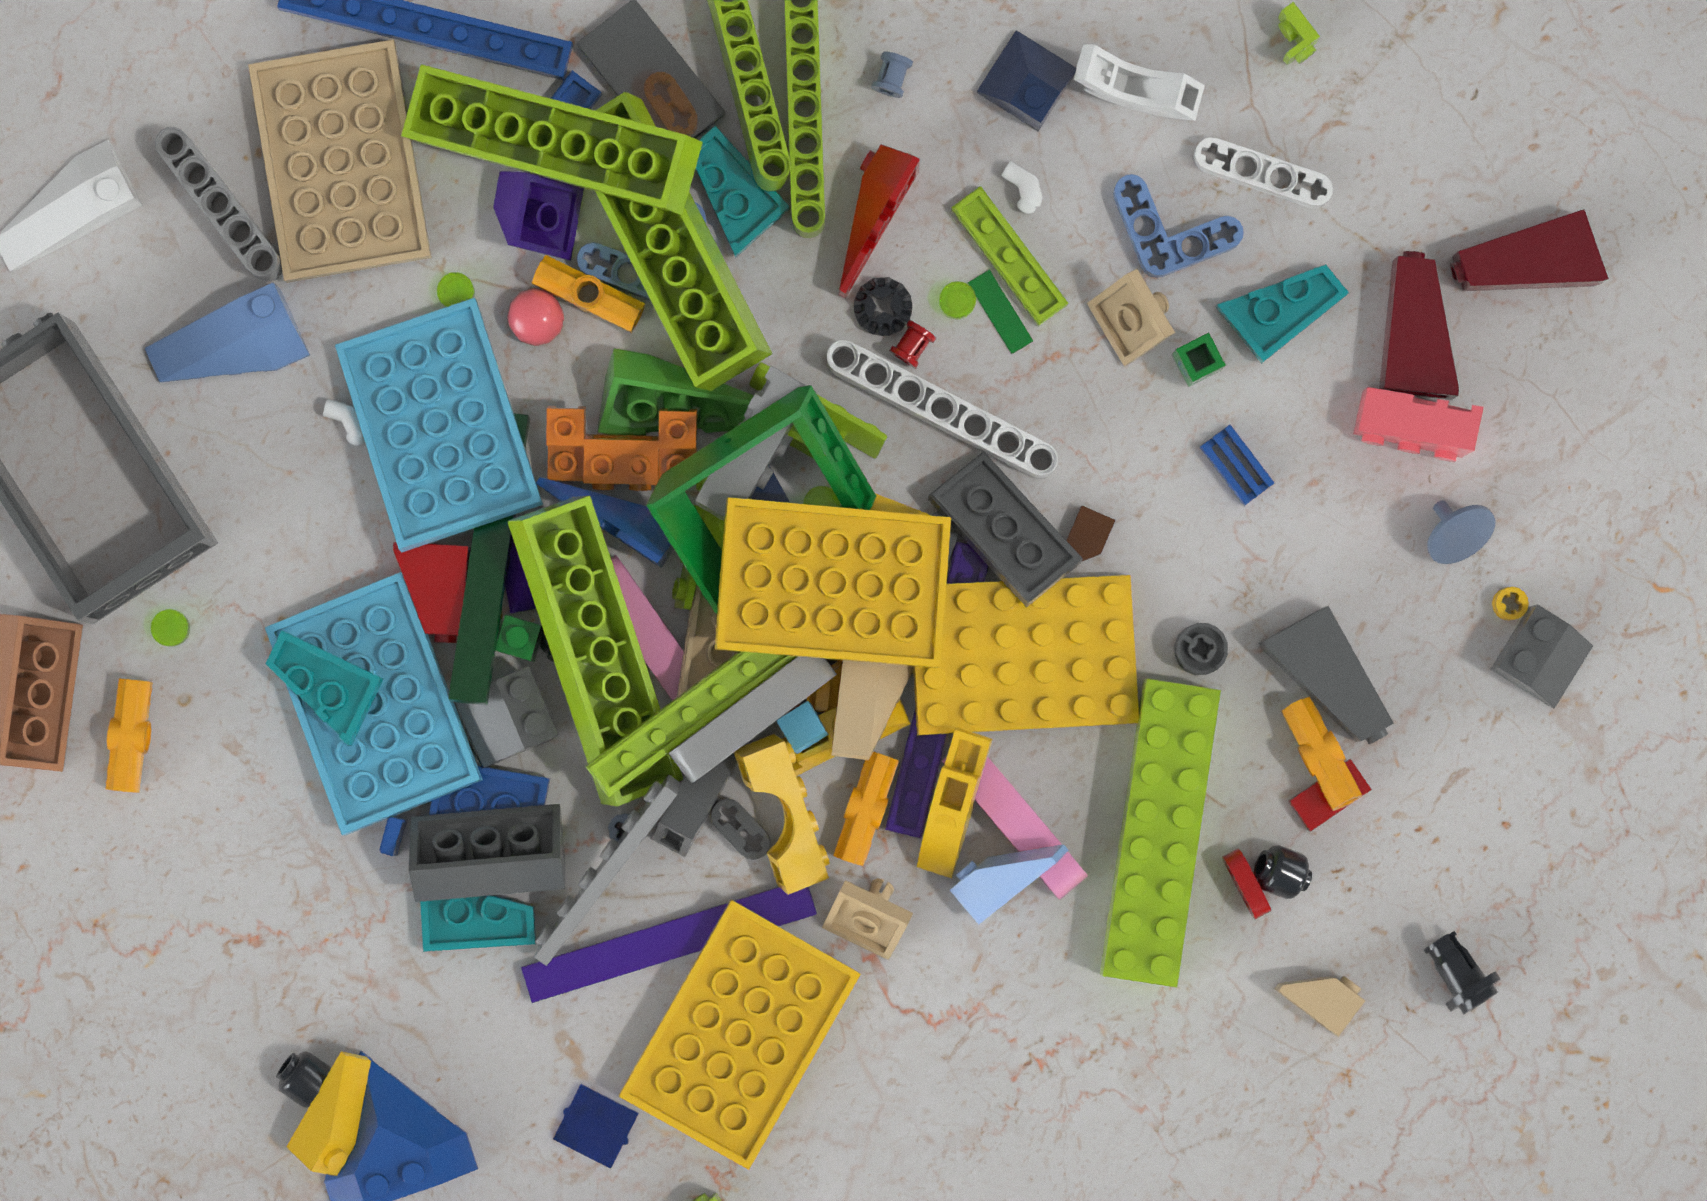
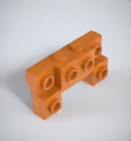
M549 405L547 407L546 445L548 446L547 479L583 481V483L592 484V489L612 490L614 489V484H629V490L649 491L651 490V485H657L663 473L697 452V409L668 411V408H660L659 436L586 434V406L556 408V406Z

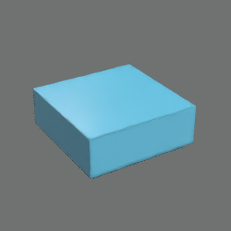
M809 701L776 720L796 754L829 735Z

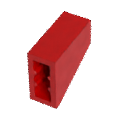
M393 542L394 554L425 634L435 635L434 642L457 644L471 548L468 546L425 544L401 553L397 542Z

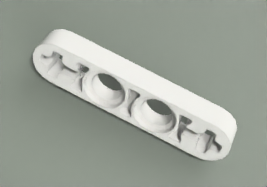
M1209 137L1203 139L1194 151L1193 159L1199 170L1308 208L1316 209L1322 207L1333 194L1332 182L1322 173L1218 138ZM1210 146L1217 148L1216 155L1227 158L1228 151L1235 154L1229 162L1228 171L1222 169L1225 164L1224 161L1215 159L1212 164H1207L1205 162L1206 156L1201 154V150L1207 151ZM1243 157L1252 159L1256 166L1255 173L1249 177L1239 175L1235 168L1238 159ZM1277 169L1287 171L1291 178L1290 185L1283 189L1276 188L1271 183V173ZM1298 175L1304 177L1301 184L1305 186H1312L1314 182H1319L1321 184L1320 190L1325 192V196L1319 195L1316 200L1310 198L1311 192L1301 187L1298 190V195L1293 194L1292 190L1298 182Z

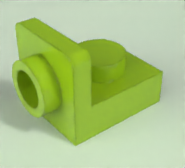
M1293 1L1282 9L1278 16L1280 20L1278 27L1288 41L1292 42L1295 40L1297 43L1296 46L1285 54L1283 61L1286 65L1294 60L1300 64L1317 51L1314 45L1320 38L1319 34Z

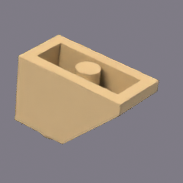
M1326 976L1278 983L1274 988L1338 1037L1365 1002L1358 995L1361 988L1345 976L1340 981L1335 977Z

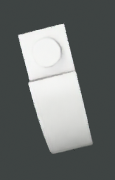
M1083 44L1074 80L1085 86L1084 91L1108 102L1152 115L1193 121L1196 120L1205 85L1185 73L1157 71L1133 65L1093 44Z

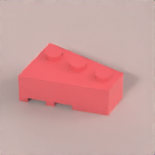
M1367 387L1362 391L1353 434L1362 436L1361 441L1367 444L1383 446L1384 441L1399 444L1398 450L1403 452L1420 454V449L1435 452L1434 458L1456 462L1457 457L1462 458L1475 451L1484 407L1472 405L1471 410L1451 406L1447 400L1437 399V402L1415 398V395Z

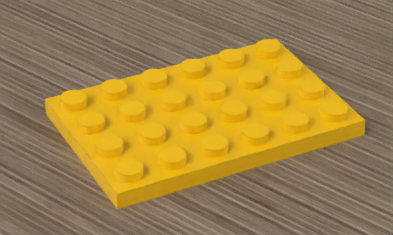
M726 498L715 650L940 668L951 517Z
M1131 575L1062 578L1027 608L1003 581L946 584L941 667L913 666L917 735L952 734L956 728L970 732L1137 724L1139 707Z
M731 899L618 1094L619 1097L749 1170L861 973Z

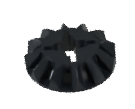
M890 277L873 278L861 286L854 299L856 320L864 330L873 335H893L901 331L910 320L912 314L911 295L902 283ZM893 294L890 308L896 316L894 317L891 314L882 312L873 319L872 317L875 314L874 311L877 305L871 296L884 300Z

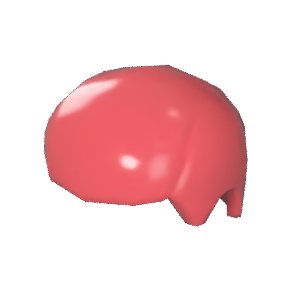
M532 288L521 291L510 302L507 321L512 333L521 342L539 346L550 343L561 332L564 313L553 294L542 289Z

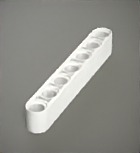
M839 340L829 347L827 366L835 376L1033 478H1046L1057 467L1058 454L1055 448L1033 435L853 342ZM839 350H847L852 353L854 361L850 366L841 368L834 364L832 360L833 355ZM872 367L882 368L887 374L886 380L880 385L869 383L865 377L868 369ZM909 383L915 385L919 390V397L913 402L902 400L898 394V390L902 385ZM941 400L948 402L952 407V414L946 419L935 417L931 411V406L935 402ZM973 417L981 419L985 425L983 434L979 436L969 435L964 428L966 420ZM1005 434L1012 435L1018 442V448L1012 453L1002 452L997 444L998 438ZM1037 451L1045 452L1050 457V467L1046 470L1035 469L1030 461L1033 453Z

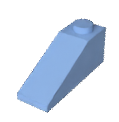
M1063 844L987 857L979 865L971 861L956 874L960 881L950 891L979 925L1056 864L1068 849Z

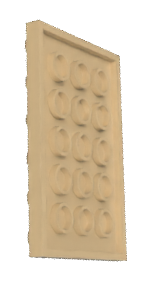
M394 39L248 64L284 281L290 283L432 258L413 143L411 139L401 136L407 116V108Z

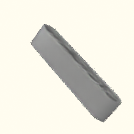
M167 127L161 130L155 139V148L158 154L243 265L261 281L269 282L277 279L282 274L280 254L198 147L179 128ZM174 139H182V150L175 155L168 154V144ZM196 168H205L206 175L204 179L198 184L190 183V173ZM217 197H227V208L220 213L212 212V202ZM241 225L249 226V237L243 242H236L234 240L235 230ZM264 254L271 255L273 259L271 267L266 271H257V259Z
M798 656L669 752V755L692 784L837 674L826 659Z

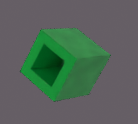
M1209 332L1175 349L1172 353V357L1188 387L1220 372L1226 366Z
M505 615L496 651L535 663L541 642L542 625Z

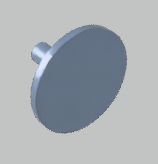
M1445 500L1437 502L1433 510L1441 519V522L1429 536L1427 551L1432 559L1440 564L1457 563L1472 556L1487 543L1494 532L1496 521L1493 513L1482 505H1470L1453 512Z

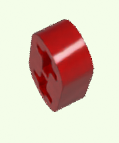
M1238 848L1222 856L1223 862L1254 920L1271 912V907L1241 850Z

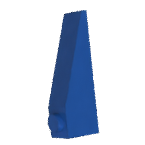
M541 477L537 480L536 484L560 501L577 496H590L600 527L660 568L663 567L673 552V546L669 543L666 535L651 515L647 506Z

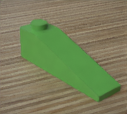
M613 348L605 376L598 433L646 435V433L659 432L660 408H668V411L697 409V429H702L705 433L730 431L737 427L740 422L744 421V415L754 395L727 384H722L712 391L696 388L683 367L650 354Z

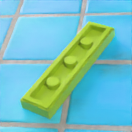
M981 186L951 207V211L1038 327L1069 304Z

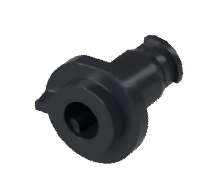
M1453 931L1426 947L1424 952L1430 954L1434 960L1436 970L1454 996L1446 1003V1006L1450 1012L1459 1008L1464 1015L1496 995L1498 991L1494 984L1499 982L1501 978L1496 971L1485 976L1468 950L1459 943L1455 937L1457 934Z

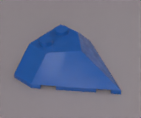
M361 1050L359 1055L368 1057L371 1060L356 1144L337 1176L326 1174L324 1183L330 1201H394L479 1169L467 1133L440 1114L436 1108L394 1075L385 1071Z

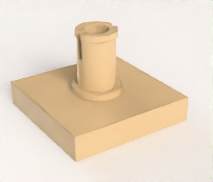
M1138 269L1127 273L1087 303L1124 366L1134 362L1175 333L1164 315L1169 310L1168 299L1161 292L1152 294Z
M874 879L871 882L869 891L845 880L822 928L889 960L913 913L889 902L894 892V887L890 882L886 883L882 893L879 892L884 879Z

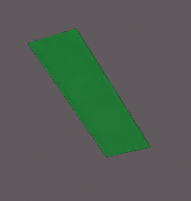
M990 269L968 282L1011 354L1033 342V339Z

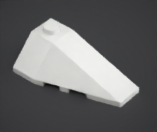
M109 140L75 156L0 232V254L11 273L143 206Z

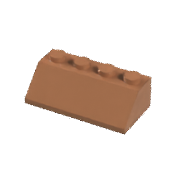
M0 614V765L63 772L82 636V624Z

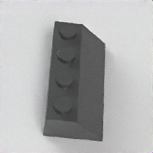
M560 804L411 817L409 875L415 902L565 889V853Z

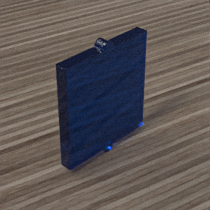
M580 1084L570 1106L563 1110L565 1116L553 1140L611 1169L622 1146L628 1144L629 1139L627 1136L639 1113Z

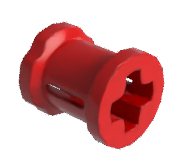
M909 320L906 324L908 329L898 344L892 346L889 352L916 369L919 365L917 360L929 342L934 343L936 337L924 327Z

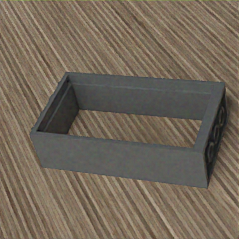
M59 312L55 315L47 313L45 316L38 318L33 323L34 328L24 335L17 333L2 342L3 348L0 350V384L66 341L188 528L187 532L88 595L0 459L1 503L76 619L95 624L218 544V542L76 323Z

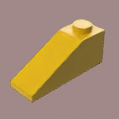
M340 1052L321 1085L319 1093L310 1104L286 1146L312 1172L337 1176L356 1144L371 1060L366 1056Z

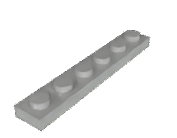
M668 774L662 784L657 781L653 783L643 798L647 802L639 813L636 810L630 813L621 827L625 831L618 841L612 838L599 856L603 859L596 870L590 867L579 881L578 886L582 888L575 898L568 895L556 912L560 917L553 927L547 923L535 940L539 946L534 958L544 965H548L678 795L681 784L679 781Z

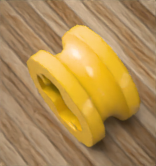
M1507 587L1499 590L1492 600V608L1496 616L1507 621L1524 616L1529 606L1527 595L1517 587ZM1511 593L1516 596L1514 602L1519 605V609L1517 611L1516 609L1511 610V614L1505 612L1506 605L1502 603V598L1511 597Z

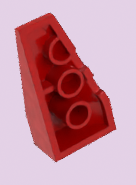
M881 144L876 153L870 150L862 162L860 170L864 174L854 214L839 296L845 299L848 296L918 175L920 159L914 155Z

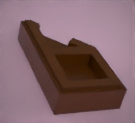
M1081 506L1066 541L1083 558L1082 561L1096 557L1102 553L1116 520Z

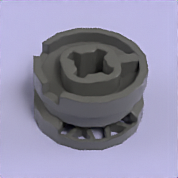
M1196 623L1185 628L1178 635L1174 644V656L1178 665L1186 672L1193 675H1207L1218 670L1225 663L1228 655V642L1224 633L1216 626L1209 623Z

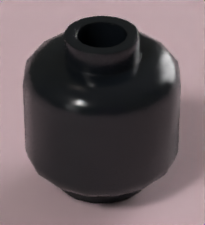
M1281 845L1263 850L1254 866V876L1257 878L1261 889L1284 899L1295 898L1301 891H1306L1312 880V871L1309 870L1307 857L1300 852Z
M307 1051L301 1052L298 1055L292 1053L284 1061L276 1075V1078L280 1080L279 1090L300 1106L309 1107L319 1093L320 1087L331 1067Z

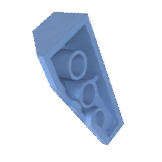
M274 282L237 298L145 348L159 382L199 379L228 374L238 375L257 371H277L310 356L281 289Z

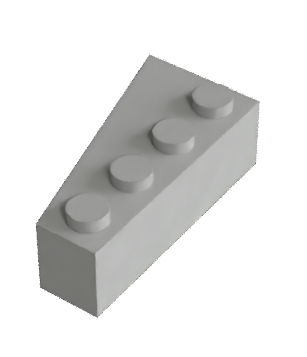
M771 365L765 375V378H767L762 390L755 393L744 415L745 419L743 422L796 388L806 385ZM790 423L709 475L695 499V505L724 521L726 498L750 499L757 487L763 490L774 472L769 466L775 455L782 458L793 440L792 437L788 436V433L794 424Z

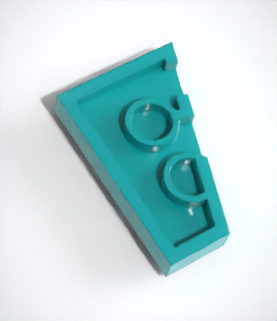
M714 126L699 140L703 143L695 169L733 254L737 258L789 211L790 206L776 191H766L757 185L751 164L722 132Z
M1325 264L1287 278L1279 283L1249 292L1233 300L1222 302L1215 307L1262 364L1347 296L1349 292Z
M281 630L265 663L348 746H352L384 678Z
M493 895L420 902L423 952L536 944L534 906Z

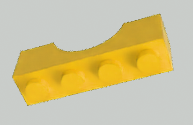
M773 734L740 747L734 752L744 785L754 792L776 795L783 807V831L775 845L767 851L777 886L789 895L829 879L825 867L830 864L824 846L822 844L818 845L814 833L819 830L813 812L806 809L803 798L808 796L802 778L795 775L792 764L796 763V756L791 744Z

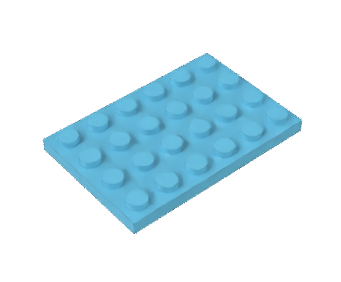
M476 298L335 345L398 549L401 553L543 505Z
M402 572L265 627L272 649L281 630L384 678L352 746H348L326 722H323L314 713L315 711L300 696L296 695L287 686L342 835L346 836L483 780L454 702H450L448 699L449 689L429 636L424 632Z

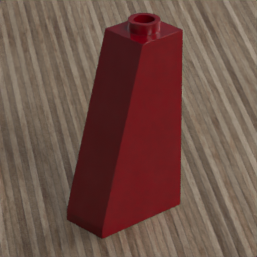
M1585 209L1460 250L1452 256L1453 263H1450L1452 277L1456 284L1461 283L1463 291L1594 287L1609 279Z
M1404 251L1403 256H1397L1392 261L1379 389L1407 393L1419 397L1453 400L1459 395V385L1436 262L1434 259H1425V253Z

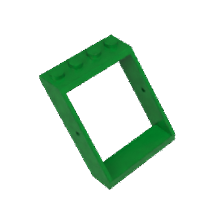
M812 385L796 388L663 473L646 504L651 515L659 524L669 543L675 549L685 568L691 574L716 614L718 612L722 550L685 491L790 423H793L840 501L841 506L839 507L871 510L877 497Z

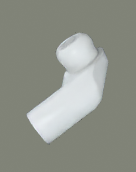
M1010 161L1001 177L1019 187L1021 198L1017 202V206L1022 212L1032 214L1036 211V207L1041 206L1043 199L1039 180L1032 173Z
M328 399L324 407L323 416L342 421L348 433L346 436L347 441L355 446L363 445L365 440L354 406Z

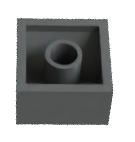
M1537 604L1528 607L1527 612L1510 636L1491 670L1554 709L1593 645L1569 623Z
M529 666L492 681L487 706L454 702L482 769L549 742L558 736V732Z

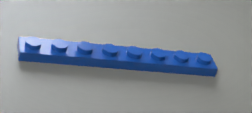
M279 0L277 6L280 11L561 80L565 79L573 48L571 41L404 0Z

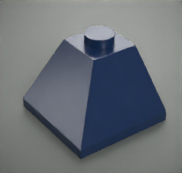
M1016 30L978 88L977 93L1039 131L1074 77L1076 67Z

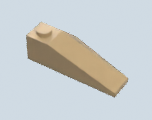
M843 660L831 756L863 760L870 759L896 703L899 702L911 674H913V666Z

